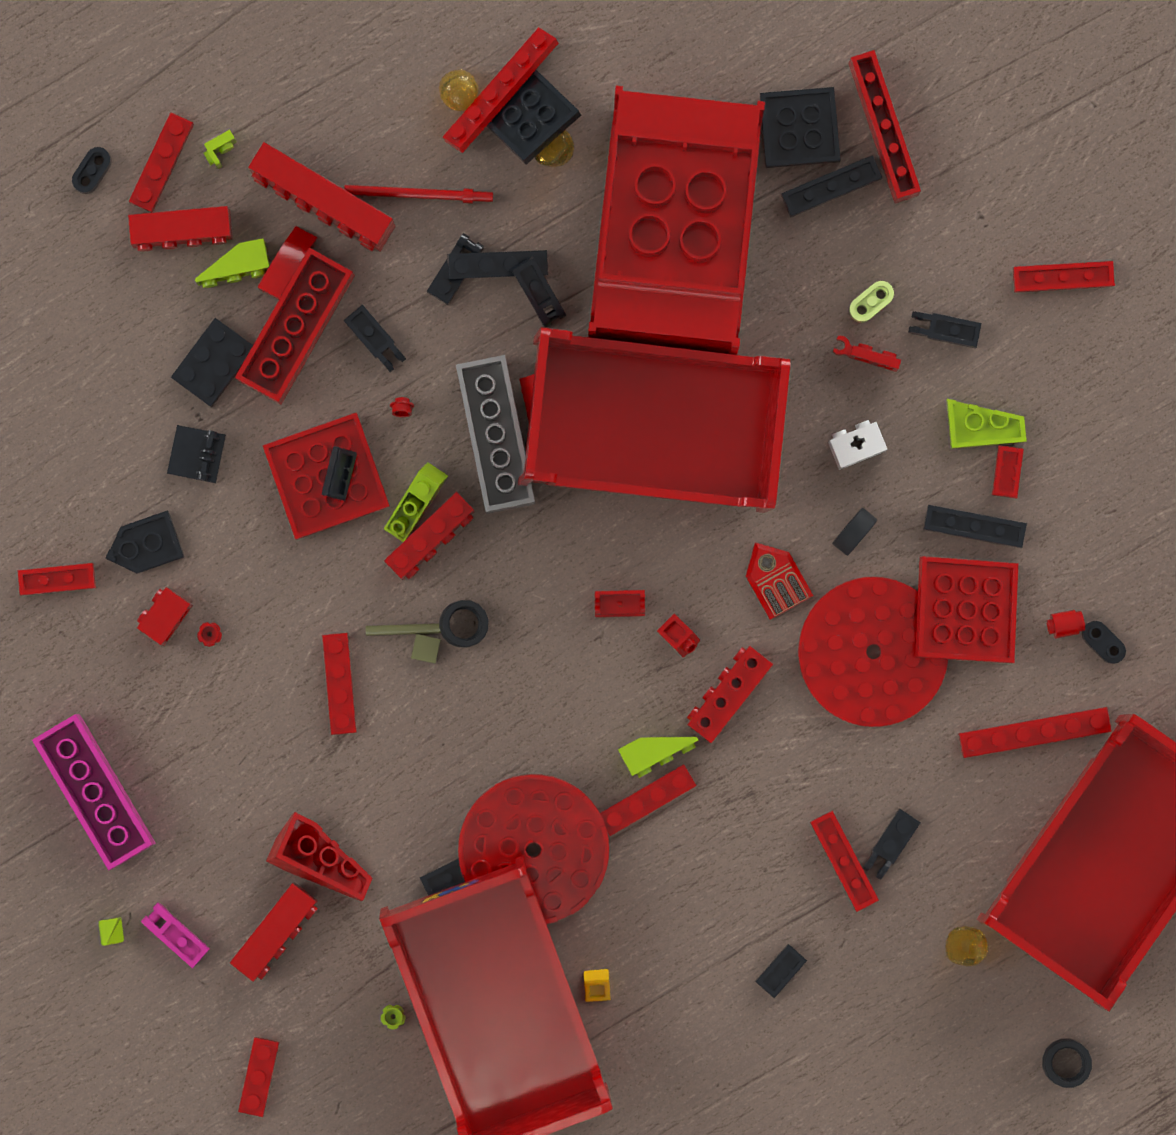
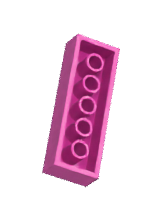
M80 714L71 716L32 740L108 871L115 869L156 844Z

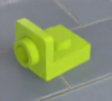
M230 129L204 144L207 151L203 154L210 166L215 164L220 169L222 165L216 154L219 152L225 154L234 148L233 144L237 141Z

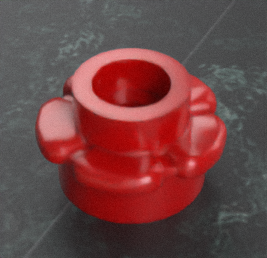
M405 397L395 398V402L390 403L392 415L396 417H409L412 415L414 404Z
M203 623L197 633L198 640L207 647L214 646L215 643H219L222 639L220 627L216 623ZM208 632H211V633H212V636H211V637H209V636L207 635Z

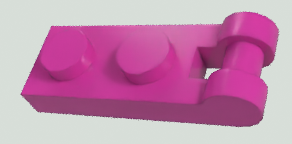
M157 902L153 907L154 911L141 920L142 924L191 968H194L210 948L176 919L162 904ZM162 917L167 922L160 928L156 922Z

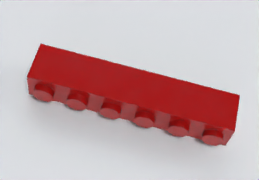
M875 50L853 56L848 64L894 203L917 197L921 189Z

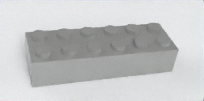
M505 355L457 364L456 369L486 514L534 505L535 499L531 482L527 486L518 485V479L524 473L525 451Z

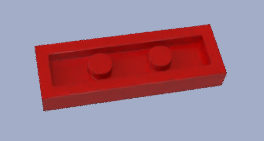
M94 563L17 570L20 596L96 588Z
M254 1037L238 1112L259 1117L264 1116L280 1042Z

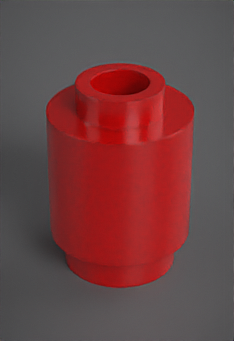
M1070 610L1050 614V619L1046 621L1049 635L1053 634L1055 639L1078 635L1080 631H1085V622L1081 611Z

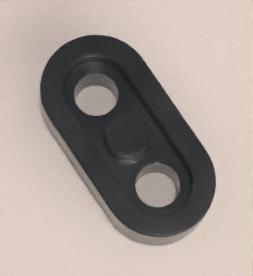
M94 147L87 152L72 176V184L78 192L90 194L95 191L112 163L111 156L107 150L101 147ZM98 157L103 158L101 165L95 164V160ZM84 178L90 179V183L87 186L82 185Z
M1091 621L1085 625V631H1082V638L1103 661L1115 664L1124 659L1126 655L1125 645L1102 622ZM1093 629L1099 630L1100 635L1098 638L1092 636L1091 632ZM1112 646L1118 650L1115 656H1112L1109 652Z

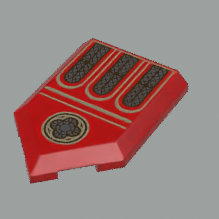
M759 543L754 544L745 577L770 620L814 596L789 552Z

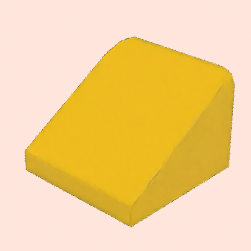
M608 969L584 971L586 1002L611 1000Z

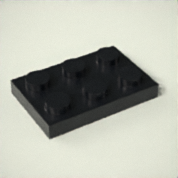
M214 318L171 378L212 408L238 373L253 345L221 321Z

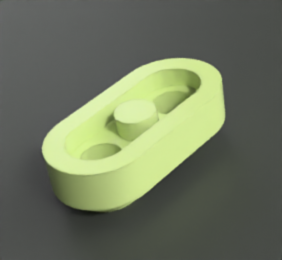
M878 281L871 285L852 301L849 307L851 318L859 323L869 321L892 301L894 297L892 286L885 281ZM877 291H883L885 298L879 299L876 296ZM859 306L865 307L866 313L863 315L859 314L857 308Z

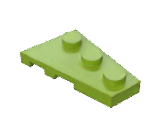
M946 399L951 449L1027 442L1023 416Z

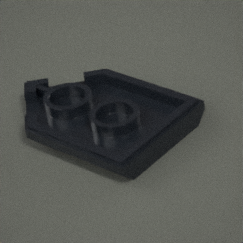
M167 510L121 526L105 559L138 574L184 558V553L170 513Z

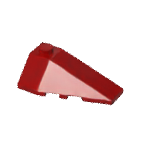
M294 812L276 837L266 862L286 872L362 902L373 878L353 858H349L339 848V844L335 840H331L316 822Z

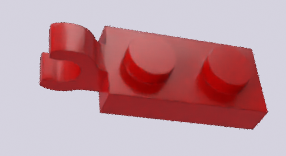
M837 336L836 340L844 343V349L838 350L834 348L833 353L835 355L848 356L851 359L890 371H898L901 359L896 358L897 354L889 351H882V354L872 351L873 347L861 343L858 346H852L846 337Z

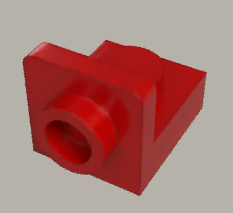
M675 614L657 630L682 657L692 653L700 642L697 635Z

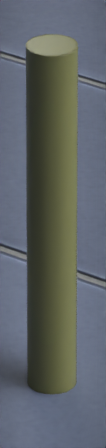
M439 623L366 626V636L441 633Z

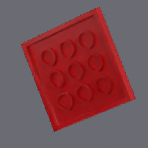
M357 412L262 445L295 540L390 507ZM333 446L357 452L346 501L321 495Z
M920 557L915 657L1015 663L1019 563Z

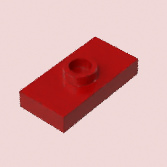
M998 446L992 496L1018 498L1024 449Z

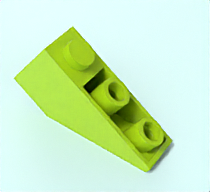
M262 238L238 243L195 278L197 285H203V288H211L217 286V282L227 280V283H236L242 281V277L251 275L252 278L263 277L270 266L265 240Z
M427 462L415 476L385 525L384 530L404 542L440 491L448 475Z
M638 738L618 749L631 775L637 774L640 778L652 771L650 766L658 762L662 766L674 759L672 754L680 750L685 754L696 748L694 743L698 741V738Z

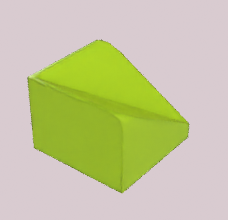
M121 917L103 919L98 922L102 946L124 941Z

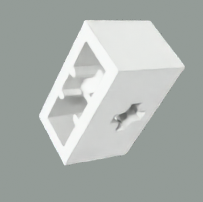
M869 420L855 425L856 430L847 433L845 429L832 434L833 439L828 444L839 470L888 450L877 422L870 424ZM853 438H856L857 441L862 440L863 444L860 446V450L857 447H851V443L854 441Z

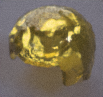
M465 70L449 71L440 80V98L452 110L465 111L478 97V84L473 75Z
M565 130L534 157L535 160L547 167H557L568 163L573 157L575 148L572 136Z
M970 926L956 927L948 934L945 945L946 956L954 964L966 967L976 966L986 958L989 944L984 933L979 929Z

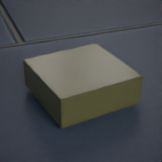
M416 634L411 659L436 664L441 639Z

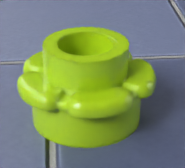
M387 1005L381 1015L383 1025H387L389 1029H397L399 1025H403L406 1016L403 1014V1008L399 1005ZM392 1014H394V1015L396 1016L395 1019H392V1018H391V1015H392Z

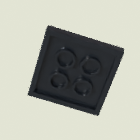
M535 70L487 127L527 165L582 115L543 75Z
M834 87L760 93V101L765 102L762 130L766 168L836 163L841 161Z

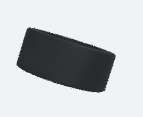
M861 508L832 544L848 556L875 525L877 519L867 510Z
M460 600L449 604L443 610L439 619V629L443 638L449 644L455 647L467 648L478 644L486 636L489 619L485 610L478 603L471 600ZM460 609L472 611L478 619L476 633L467 639L456 637L450 629L451 616Z
M1059 1039L1052 1042L1046 1048L1042 1057V1067L1045 1075L1054 1084L1063 1088H1074L1083 1084L1088 1079L1092 1070V1058L1089 1051L1081 1043L1072 1039ZM1064 1048L1075 1050L1082 1060L1080 1072L1071 1078L1058 1076L1052 1066L1054 1055Z

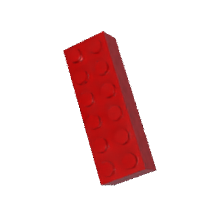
M263 142L248 167L254 182L264 188H267L269 185L277 196L286 201L291 198L297 204L296 207L309 214L310 211L316 213L317 219L327 226H331V224L336 225L339 232L347 238L352 239L353 236L358 238V241L361 242L360 245L371 252L374 249L381 252L396 227L393 218Z
M309 247L235 378L242 384L282 405L355 277L353 271Z

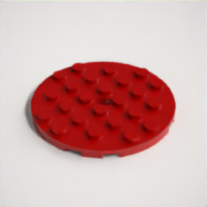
M857 578L842 583L827 592L809 612L799 637L798 660L800 671L812 696L833 716L859 726L881 727L892 725L917 714L938 692L946 674L948 659L915 657L918 591L914 588L889 578ZM873 644L879 647L881 652L877 659H871L867 656L866 649L868 646Z
M543 774L514 776L486 790L468 811L459 835V864L464 880L467 882L515 864V859L523 856L526 872L546 924H550L576 913L589 902L590 898L600 887L609 860L607 829L594 803L585 793L571 783ZM535 842L540 845L541 851L537 856H530L527 853L526 848L530 843Z

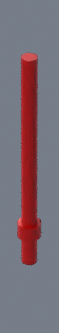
M358 185L344 186V190L352 195L459 200L469 204H473V201L493 202V192H479L469 188H463V191Z

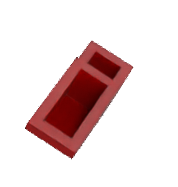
M295 226L258 285V289L279 300L308 248L312 249L318 238Z

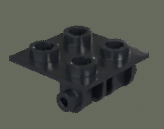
M177 425L167 474L216 483L226 435L211 430L205 431Z

